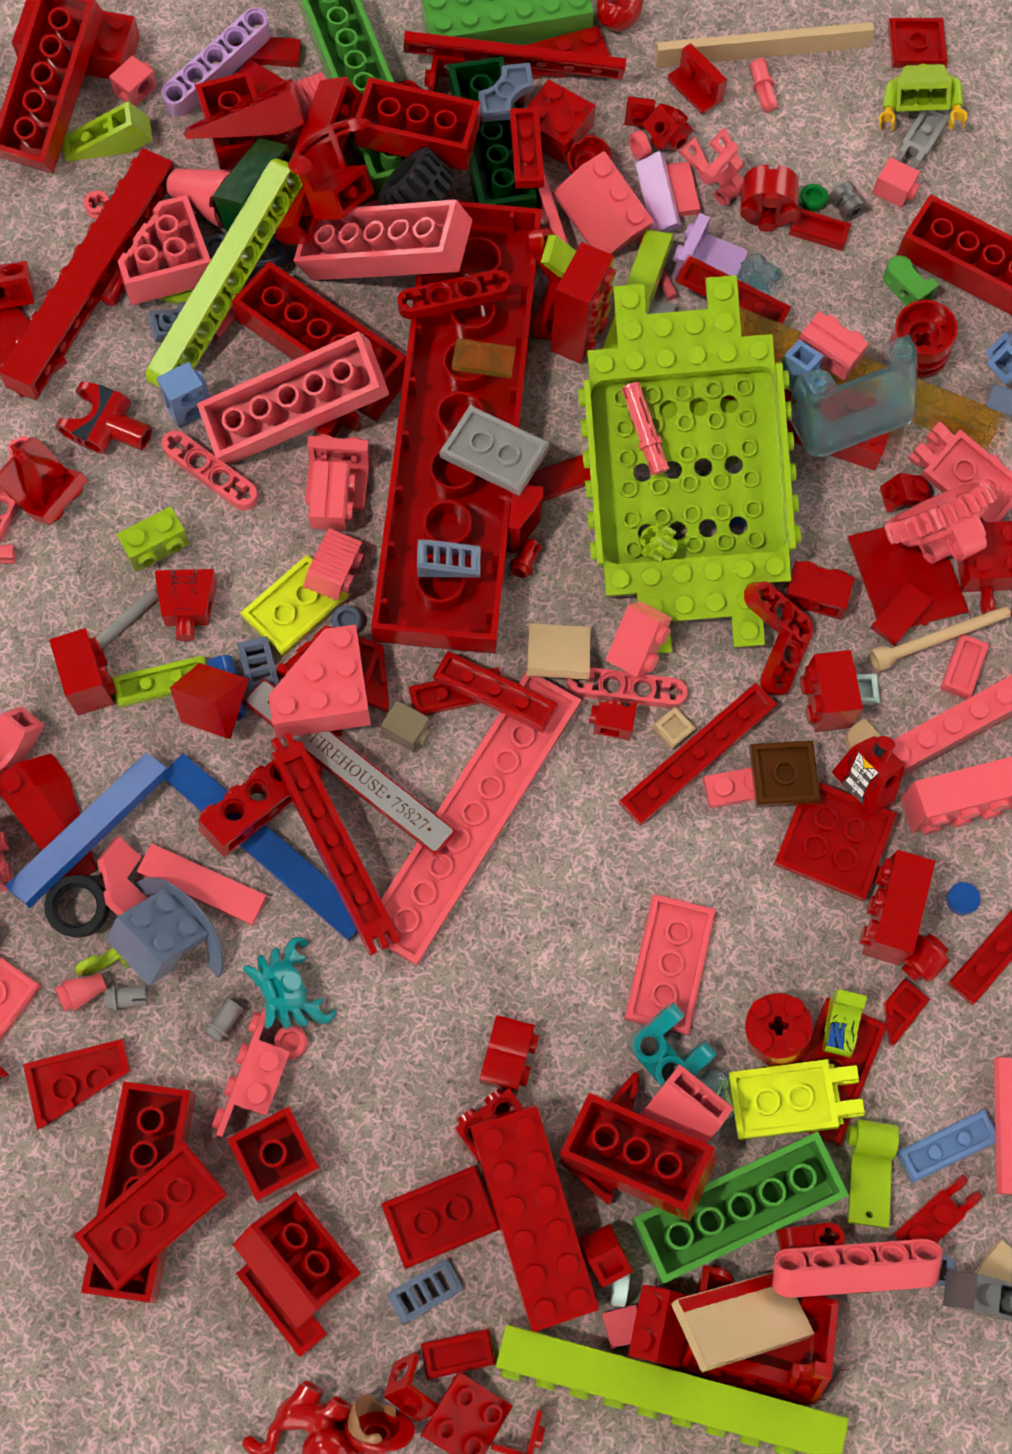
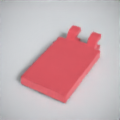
M939 421L925 437L932 444L939 446L937 450L932 453L921 442L907 459L917 466L926 468L921 476L942 493L972 481L975 482L983 479L990 481L997 494V499L989 504L988 511L981 515L980 520L981 522L1001 521L1012 508V471L961 429L954 435Z

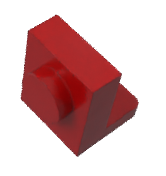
M354 410L315 427V433H317V436L325 434L336 438L342 425L358 432L361 427L360 416Z
M899 473L880 486L887 512H894L902 506L913 507L931 498L929 485L921 475Z

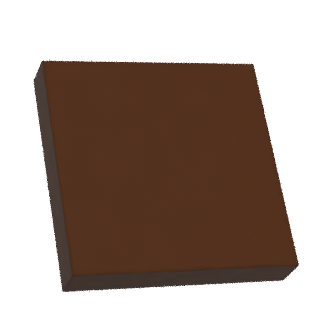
M813 740L750 744L749 753L756 808L820 803Z

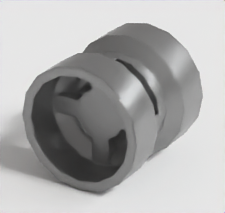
M852 181L841 183L829 195V201L834 207L839 208V214L845 222L859 217L868 206L863 196H858L857 188Z

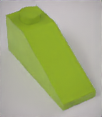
M129 101L119 105L66 134L63 142L65 160L69 162L131 153L153 141L150 117Z

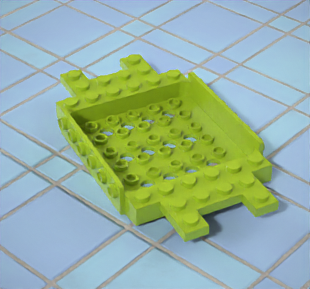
M737 275L706 278L707 309L646 314L644 284L613 286L618 348L587 350L589 379L583 380L584 388L578 389L579 407L586 408V419H580L582 438L588 437L589 448L588 450H583L584 468H590L591 480L585 481L586 499L593 500V511H587L589 530L595 529L596 541L590 542L591 560H597L598 568H604L606 597L637 595V602L642 601L672 617L671 622L731 617L733 648L765 645L763 620L746 605L744 600L745 588L751 582L789 583L791 581L789 552H793L796 549V543H801L800 525H795L794 513L799 512L798 495L792 494L791 482L796 481L795 463H790L789 451H794L793 432L787 431V420L792 419L791 402H785L784 389H789L788 370L783 371L782 362L775 363L773 334L741 336ZM634 382H640L657 435L661 436L663 441L661 446L667 463L677 462L682 468V473L678 478L670 479L666 477L664 472L653 475L644 482L638 481L634 477L633 471L635 467L640 464L648 466L643 450H639L638 444L640 441L633 421L629 416L628 406L621 391L622 387ZM726 396H732L737 400L738 408L732 413H726L721 409L720 401ZM694 399H703L707 403L708 409L705 414L697 416L690 411V403ZM670 401L676 405L677 413L674 417L664 418L661 416L659 407L663 402ZM729 457H738L742 461L743 467L739 473L731 474L725 469V461ZM700 459H706L712 465V471L707 476H699L694 470L695 463ZM741 517L746 521L747 530L743 534L737 535L731 532L729 524L733 518ZM704 520H712L717 526L716 533L711 537H705L699 532V525ZM658 522L663 526H670L675 522L684 524L686 535L682 539L677 540V550L671 558L667 560L662 559L661 563H658L654 559L651 561L641 554L645 548L640 544L638 530L641 526H655ZM671 631L668 639L660 646L657 654L672 653Z

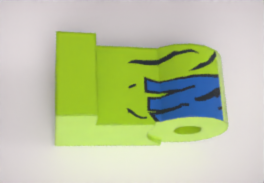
M837 989L831 994L824 1029L823 1051L849 1058L852 1056L867 996Z

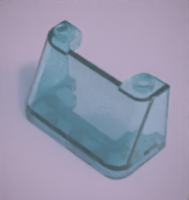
M909 334L890 342L885 354L890 366L838 386L832 376L823 370H813L798 376L790 398L792 419L790 421L809 454L815 457H824L906 426L912 421L917 409V349Z

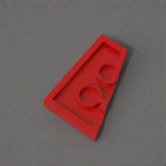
M124 1038L23 1064L37 1130L131 1071Z

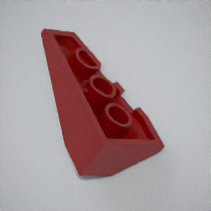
M293 79L259 92L258 97L252 103L242 100L234 104L233 107L228 109L229 114L224 115L223 112H217L186 127L184 132L186 139L278 135L283 132L286 135H291L302 129L301 125L305 124V115Z
M52 753L17 762L0 774V795L41 851L80 815L70 777ZM91 850L62 878L72 875L88 877L97 869Z

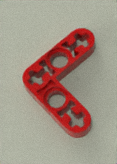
M535 228L529 236V249L550 283L534 316L532 331L536 339L551 340L555 290L561 278L545 267L541 260L548 235L555 234L549 228Z
M766 581L751 582L744 591L746 605L779 633L761 674L760 685L768 695H784L791 687L813 634V624L804 612ZM777 605H780L782 609L780 620L776 617L775 610ZM786 647L790 651V659L788 662H786L784 659V650Z

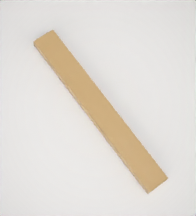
M873 22L657 42L654 61L656 68L678 66L680 64L682 48L689 43L710 62L866 48L870 46L875 29Z

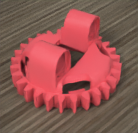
M985 479L963 484L960 487L933 496L890 518L884 526L886 535L891 544L901 542L907 547L919 545L923 557L930 564H934L950 555L957 561H962L986 548L985 535L987 534L980 518L981 515L988 511L989 504L997 499V494L991 482Z

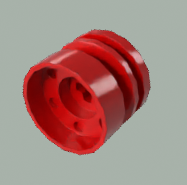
M920 300L910 303L901 310L895 322L888 352L892 364L900 373L910 378L923 379L932 377L943 370L949 360L958 330L955 315L950 309L937 301Z

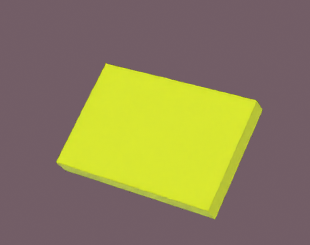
M308 554L240 612L241 617L261 637H268L270 646L282 657L349 598V594L342 591L338 600L334 601L332 598L322 596L321 593L317 594L309 588L305 589V578L313 561Z

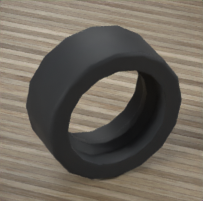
M81 875L66 876L60 879L47 892L44 902L45 917L51 927L62 935L74 938L90 936L100 930L108 918L110 908L105 904L103 894L105 890L100 884L89 877ZM71 888H85L96 899L95 915L84 925H69L59 915V899L64 892Z

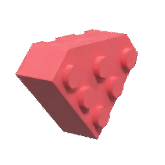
M187 195L159 201L153 209L151 219L147 224L144 223L133 238L131 248L127 253H123L118 260L123 285L131 306L193 290L209 265L211 259Z
M356 624L324 629L269 694L272 725L276 737L281 739L283 738L282 735L290 732L292 737L371 725Z

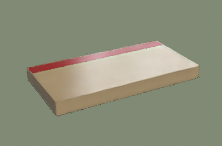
M773 1272L683 1297L671 1304L702 1372L800 1342L814 1335L797 1297H783L774 1291L772 1287Z

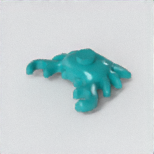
M295 937L290 939L285 946L281 961H279L280 950L275 947L269 956V965L265 957L259 955L257 958L259 971L250 965H244L242 968L255 985L261 988L266 1001L264 1007L265 1027L267 1029L272 1027L275 1014L286 1029L291 1027L289 1016L303 1027L307 1026L309 1022L302 1013L322 1025L330 1023L336 1017V1009H331L328 1015H324L320 1011L319 1007L323 1003V998L307 1002L306 994L308 991L300 976L301 973L292 965L301 964L306 961V956L298 954L295 950L296 945L303 948L309 945L308 940L305 938Z

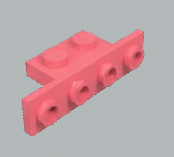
M265 1007L262 1008L261 1013L254 1012L247 1030L253 1032L249 1045L242 1043L235 1061L241 1064L236 1077L230 1075L223 1093L229 1096L224 1109L218 1107L211 1127L217 1129L214 1135L216 1137L222 1138L234 1105L266 1116L290 1051L259 1040L265 1024Z

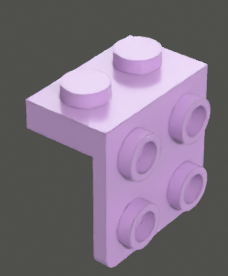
M700 213L695 224L690 222L684 235V239H686L684 246L679 245L675 252L673 261L677 264L674 278L677 277L688 254L730 276H738L746 259L747 251L742 247L707 234L710 217Z

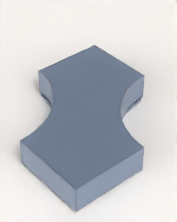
M530 63L502 66L501 77L497 83L489 89L478 92V101L481 102L482 122L510 119V109L515 101L523 95L534 92Z

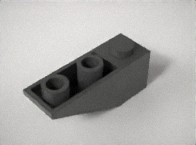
M947 1270L943 1306L1012 1322V1283L977 1273Z

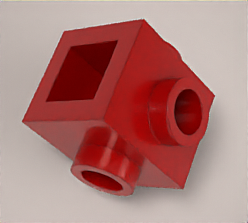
M659 103L642 124L652 136L650 139L652 144L659 150L675 151L685 145L687 137L693 131L687 123L688 117L678 108L675 109L674 106Z

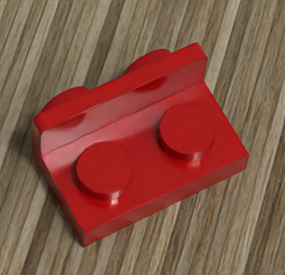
M691 43L682 48L679 67L669 73L667 80L701 114H705L723 101L727 78Z

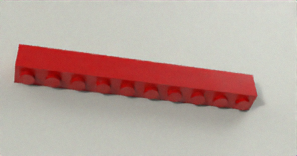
M142 148L137 157L131 160L128 172L123 179L121 178L117 182L115 192L110 200L104 202L101 214L95 222L90 224L85 239L75 247L73 257L68 265L61 269L58 281L45 294L44 302L40 309L32 314L29 326L16 339L14 349L9 357L2 361L0 376L6 388L15 392L18 391L22 395L37 401L56 371L60 359L66 355L100 301L99 296L116 270L118 260L123 253H126L131 248L133 238L142 225L148 223L153 216V209L167 194L166 178L175 169L172 160Z

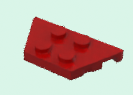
M325 625L311 641L305 642L296 650L297 653L286 663H280L277 666V674L284 677L324 629L333 627ZM358 636L368 706L389 713L390 705L384 647L382 644Z

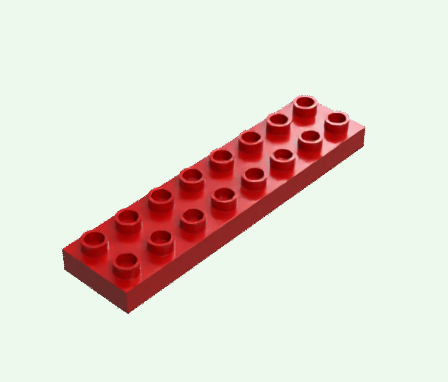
M458 201L473 220L459 272L417 274L415 287L490 270H502L510 277V292L505 299L411 319L371 632L373 642L496 654L512 492L440 458L439 452L470 405L520 428L537 261L529 249V236L533 229L541 228L542 209ZM498 281L493 282V285L496 286V289L502 288V285H499ZM481 284L482 293H484L486 289H484V284ZM471 286L463 287L460 290L461 294L467 297L473 296L477 292ZM437 292L431 297L437 303H443L448 299L447 295L442 292ZM424 296L422 299L424 300V305H427V298ZM418 540H434L480 546V578L418 577ZM427 555L428 563H433V555ZM440 555V564L446 565V555ZM452 555L453 566H459V555ZM465 555V567L471 568V555Z

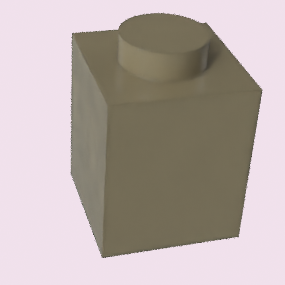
M396 700L380 725L383 736L413 753L418 745L423 747L427 743L432 732L429 729L430 723L427 716Z

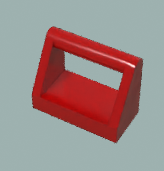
M526 485L520 496L512 493L507 550L510 553L518 552L525 539L532 534L540 523L544 487Z

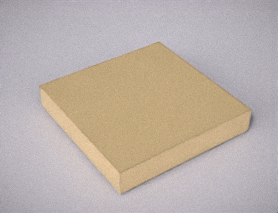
M529 623L527 676L589 680L590 627Z

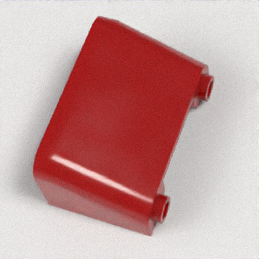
M703 1265L696 1294L733 1284L734 1278L724 1267ZM826 1295L803 1297L799 1303L814 1332V1335L809 1339L705 1372L701 1371L686 1338L681 1368L686 1373L696 1377L799 1405L815 1404L832 1379L839 1301L830 1299Z

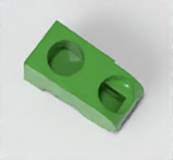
M901 255L894 256L889 260L883 275V281L886 286L906 306L920 300H931L934 298L940 285L933 277L926 281L913 269L910 259Z

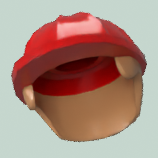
M364 1394L357 1397L352 1405L350 1414L346 1418L345 1433L349 1438L351 1446L360 1453L387 1454L390 1451L408 1446L414 1438L415 1427L410 1418L396 1410L394 1404L384 1405L378 1402L372 1394Z

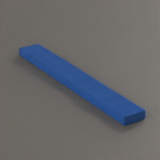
M184 753L168 768L170 775L165 781L200 812L210 804L216 805L224 799L227 791ZM230 813L226 816L227 819L232 821L242 817L239 813ZM268 826L262 827L240 845L243 850L349 942L354 937L357 930L334 884Z

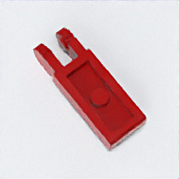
M962 1174L944 1190H939L891 1235L897 1241L927 1239L937 1243L966 1217L965 1213L972 1209L983 1196L977 1190L969 1194L959 1206L953 1202L950 1197L961 1190L968 1181L965 1175Z

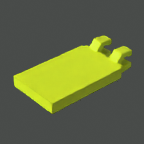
M828 1059L728 1072L739 1141L838 1129L839 1125L844 1124L843 1118L849 1119L865 1116L863 1099L840 1101L837 1086L859 1083L857 1065L834 1068V1064H829Z

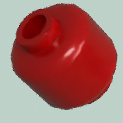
M928 933L927 936L918 934L914 954L903 962L905 965L901 970L915 982L919 978L926 982H932L948 965L949 958L946 953L949 950L932 934Z

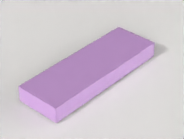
M658 151L635 164L646 211L654 221L650 228L654 231L669 233L681 227L665 157L661 151Z

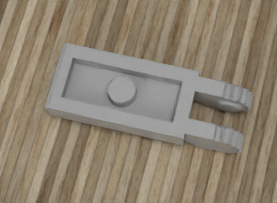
M942 110L921 111L902 141L895 159L903 162L906 153L915 156V159L909 166L917 170L922 160L924 161L949 121L950 114Z

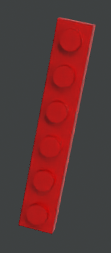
M755 682L620 799L619 805L641 826L776 708L777 703Z

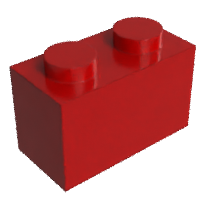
M795 560L791 570V581L787 583L784 596L799 609L841 620L847 610L855 577L847 575L845 571L840 569L829 570L818 567L817 564L811 561L800 562Z
M642 1284L628 1356L680 1368L686 1336L671 1304L677 1299L689 1295Z

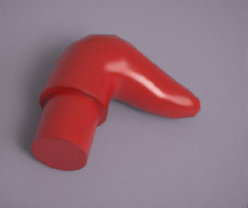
M981 589V600L979 602L981 613L985 614L998 609L995 607L993 589Z

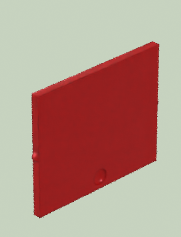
M884 527L847 537L876 619L908 581L933 599L931 604L911 627L918 625L926 626L930 622L969 612L948 557L930 564L923 557L919 545L907 547L901 542L891 544Z

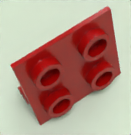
M458 1371L456 1376L453 1377V1381L445 1395L441 1397L442 1400L428 1424L424 1426L425 1429L421 1436L449 1454H486L513 1405Z

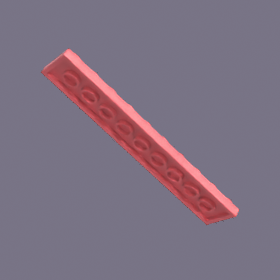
M526 671L519 685L558 703V708L544 733L500 712L436 812L437 816L456 830L455 836L437 857L417 843L381 899L400 938V942L393 945L388 935L385 934L384 936L389 945L387 949L418 966L581 704V699L542 677L527 676Z

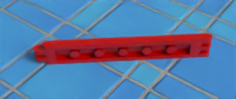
M290 732L282 735L287 747H283L278 737L271 739V744L275 752L271 753L273 763L368 954L372 956L377 953L373 943L375 939L381 950L389 947L384 936L385 934L388 935L393 945L399 943V935L301 741L295 743Z

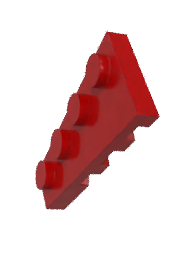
M598 26L524 45L610 56ZM531 69L533 79H539V77L543 76L564 78V75H579Z

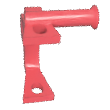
M723 128L709 143L719 154L711 164L707 163L696 137H692L679 153L699 172V177L705 184L712 185L713 182L719 184L720 188L714 192V197L720 204L728 205L733 198H737L741 194L743 179L738 172L743 168L744 164L737 154L738 145L731 141L726 128ZM720 138L724 142V147H722L719 143ZM690 146L694 150V155H692L689 151Z

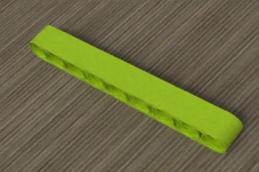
M275 158L265 168L146 370V380L149 384L159 388L156 377L186 362L190 363L193 370L195 369L231 308L232 299L241 291L303 186L299 175L289 170L288 162Z

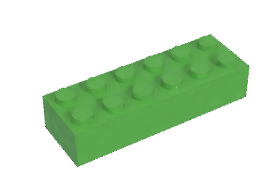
M421 0L422 20L425 31L429 34L527 45L593 27L594 10L591 0Z
M816 1132L707 1183L690 1222L658 1207L644 1212L630 1221L660 1285L849 1196L819 1133Z

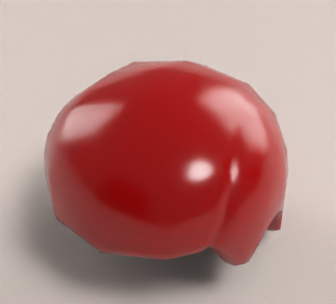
M586 135L582 140L574 142L566 158L568 171L573 174L581 165L603 151L611 159L608 144L602 138L594 135Z

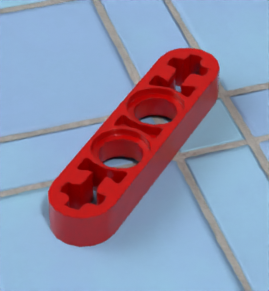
M490 270L408 288L398 295V312L406 319H418L500 301L509 295L510 277L505 271ZM498 281V284L502 285V288L496 289V286L493 285V282ZM481 284H484V289H486L484 293H482ZM471 286L477 292L473 296L467 297L462 295L460 290L463 287ZM437 292H442L447 295L448 299L443 303H437L431 297ZM424 296L427 298V305H424V300L422 299ZM412 300L415 307L410 308L407 301Z

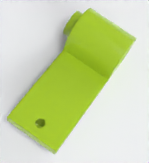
M856 1119L854 1125L849 1124L846 1135V1143L851 1145L847 1223L889 1229L892 1160L895 1158L898 1150L899 1128L896 1124Z

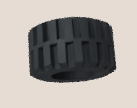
M429 147L421 148L404 159L390 174L381 188L378 201L382 205L442 201L452 185L454 173Z

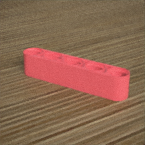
M927 1239L784 1249L777 1252L774 1257L772 1287L779 1295L790 1298L928 1288L935 1286L939 1281L943 1252L940 1245Z

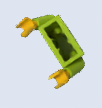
M941 64L904 66L901 74L890 80L886 85L882 107L885 111L879 115L880 130L882 131V125L886 122L891 123V132L895 130L894 110L924 111L953 109L948 122L949 129L953 130L954 120L960 121L962 129H964L967 113L961 109L964 106L961 81L949 74L945 66Z

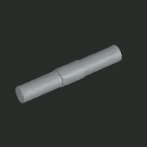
M150 589L97 636L101 648H104L159 599L155 590Z

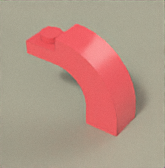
M22 706L2 713L0 716V774L17 762H21L29 754L45 724Z

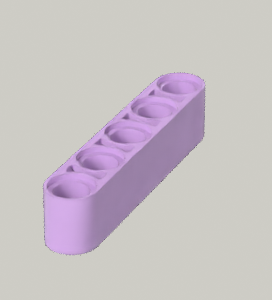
M256 7L247 10L165 83L161 93L169 114L179 117L189 113L199 104L194 84L231 75L268 42L271 31L268 17L264 10ZM255 25H262L259 28H252ZM235 43H242L239 46H232ZM215 61H222L219 64H212ZM195 79H201L199 82H192ZM175 97H181L178 101H171Z

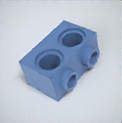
M186 362L156 377L165 406L178 428L201 418L197 403L210 398V395L205 388L207 383L200 370L194 371L190 363Z

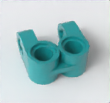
M671 1002L632 1035L630 1040V1049L633 1055L661 1086L667 1081L663 1079L661 1074L662 1067L665 1064L673 1062L677 1067L680 1064L692 1075H695L717 1054L710 1044L704 1040L680 1058L667 1043L663 1035L685 1015L675 1002ZM652 1036L656 1041V1048L653 1053L645 1055L640 1050V1043L643 1038Z

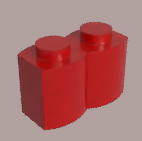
M496 1015L479 1083L504 1090L510 1088L515 1093H518L520 1085L527 1086L531 1067L525 1066L528 1053L535 1054L539 1035L534 1034L535 1025Z

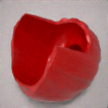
M598 0L596 8L598 19L602 26L610 31H625L631 28L638 20L644 1Z

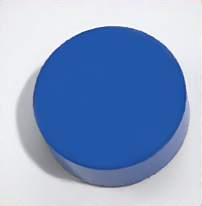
M957 883L948 890L946 904L957 915H969L980 904L979 891L970 883Z

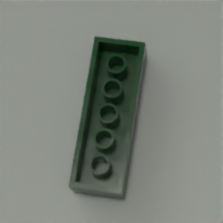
M504 57L448 64L450 95L478 101V92L489 89L501 77L502 66L505 65ZM480 114V127L467 167L475 203L536 209L537 196L535 188L515 189L510 119L482 122Z

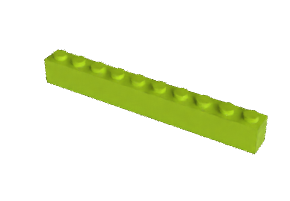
M505 1324L495 1368L502 1369L501 1377L521 1382L522 1375L536 1379L534 1386L555 1391L556 1384L570 1388L568 1395L588 1401L590 1394L604 1397L603 1405L623 1410L624 1403L637 1406L636 1414L657 1419L658 1413L672 1416L671 1424L691 1429L692 1423L695 1422L705 1425V1433L726 1438L727 1432L740 1435V1443L760 1448L761 1441L774 1444L773 1452L780 1454H795L796 1451L807 1454L843 1453L849 1418Z

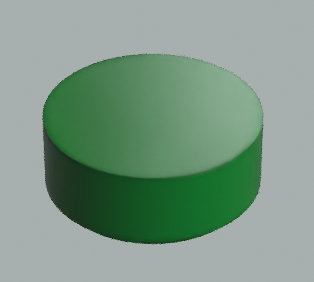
M818 184L806 185L802 188L799 195L800 206L805 210L815 213L823 210L828 200L827 191Z

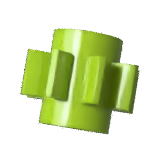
M659 522L655 526L647 527L640 537V544L645 547L641 554L651 561L654 559L658 563H661L662 559L667 560L671 558L678 546V541L673 538L676 531L668 525L663 526Z

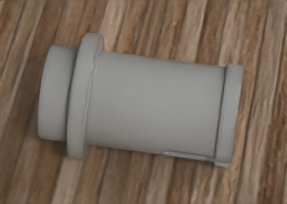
M146 984L125 988H116L113 985L111 989L105 990L106 1008L118 1012V1008L147 1006Z
M227 998L211 1023L207 1022L206 1026L208 1028L205 1033L219 1043L224 1038L228 1039L229 1035L227 1033L244 1009Z

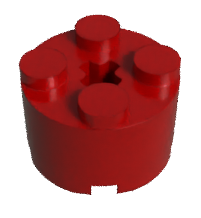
M769 164L759 165L750 169L744 175L741 190L740 216L748 223L758 226L760 231L772 232L775 230V227L784 226L797 219L799 180L797 174L786 166L778 165V169H768Z
M783 993L769 994L752 1003L745 1020L747 1042L752 1053L770 1067L798 1063L808 1053L813 1041L812 1019L804 1003L796 997ZM776 1026H782L783 1035H776Z

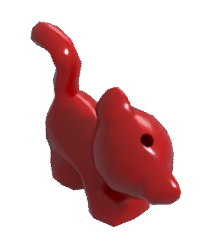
M307 1380L303 1381L302 1384L299 1383L292 1396L286 1398L277 1408L275 1418L268 1428L266 1442L261 1444L253 1436H246L242 1440V1447L248 1454H275L283 1431L304 1430L308 1435L302 1446V1454H360L359 1451L351 1446L345 1431L336 1425V1421L340 1422L349 1416L352 1404L338 1396L330 1399L327 1404L322 1403L320 1400L324 1390Z

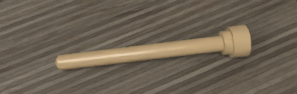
M1007 606L893 648L889 646L884 648L881 645L869 650V658L875 671L879 673L890 669L896 659L1009 618L1011 611Z

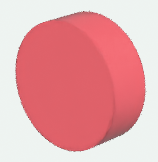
M642 130L631 133L629 145L635 158L640 161L650 156L651 146L646 134Z
M292 1025L288 1029L283 1027L274 1037V1046L290 1051L287 1060H294L301 1057L306 1051L307 1037L299 1027Z

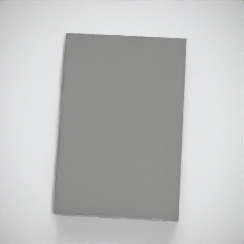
M470 405L439 454L440 458L520 496L549 450L550 445L549 442Z

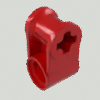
M832 1222L809 1226L799 1225L775 1231L779 1251L792 1248L828 1246L827 1243H821L819 1236L825 1234L824 1229H827L828 1234L835 1235V1241H832L830 1246L844 1245L845 1234L837 1224Z

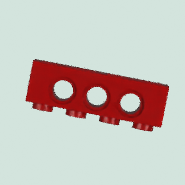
M309 755L321 779L322 767ZM273 760L265 767L260 765L255 768L246 782L240 786L236 784L226 792L223 800L216 805L210 804L200 813V818L198 819L199 832L224 858L293 803L283 781L275 778L279 773ZM256 793L264 794L266 798L261 801L253 800L251 796ZM230 813H239L242 816L235 821L226 818Z

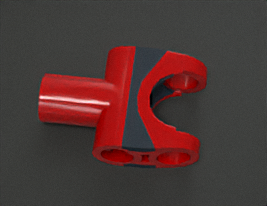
M80 382L76 388V393L93 405L88 415L79 419L60 418L55 425L56 429L66 438L99 454L105 453L112 439L142 451L146 448L152 434V427L150 425L126 416L131 406V401L125 395L91 382Z

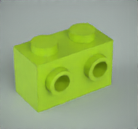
M171 506L116 534L135 572L150 567L155 562L170 554L177 553L190 545L186 532Z

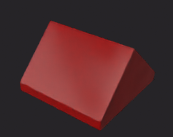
M198 663L169 687L181 723L231 739L249 678Z

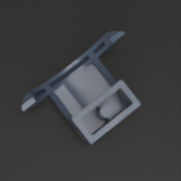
M146 877L137 881L135 886L146 896L149 894L154 895L117 916L105 940L149 986L171 973L183 954L206 940L209 952V964L207 967L219 978L224 968V956L220 937L210 918L198 903L183 890L166 880L157 877Z

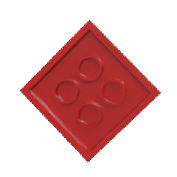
M818 782L820 803L796 805L773 865L863 902L866 899L897 813L883 808L871 814L853 795Z

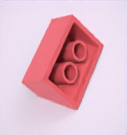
M605 151L581 165L552 193L586 243L612 255L644 235L646 229L649 230L654 222Z

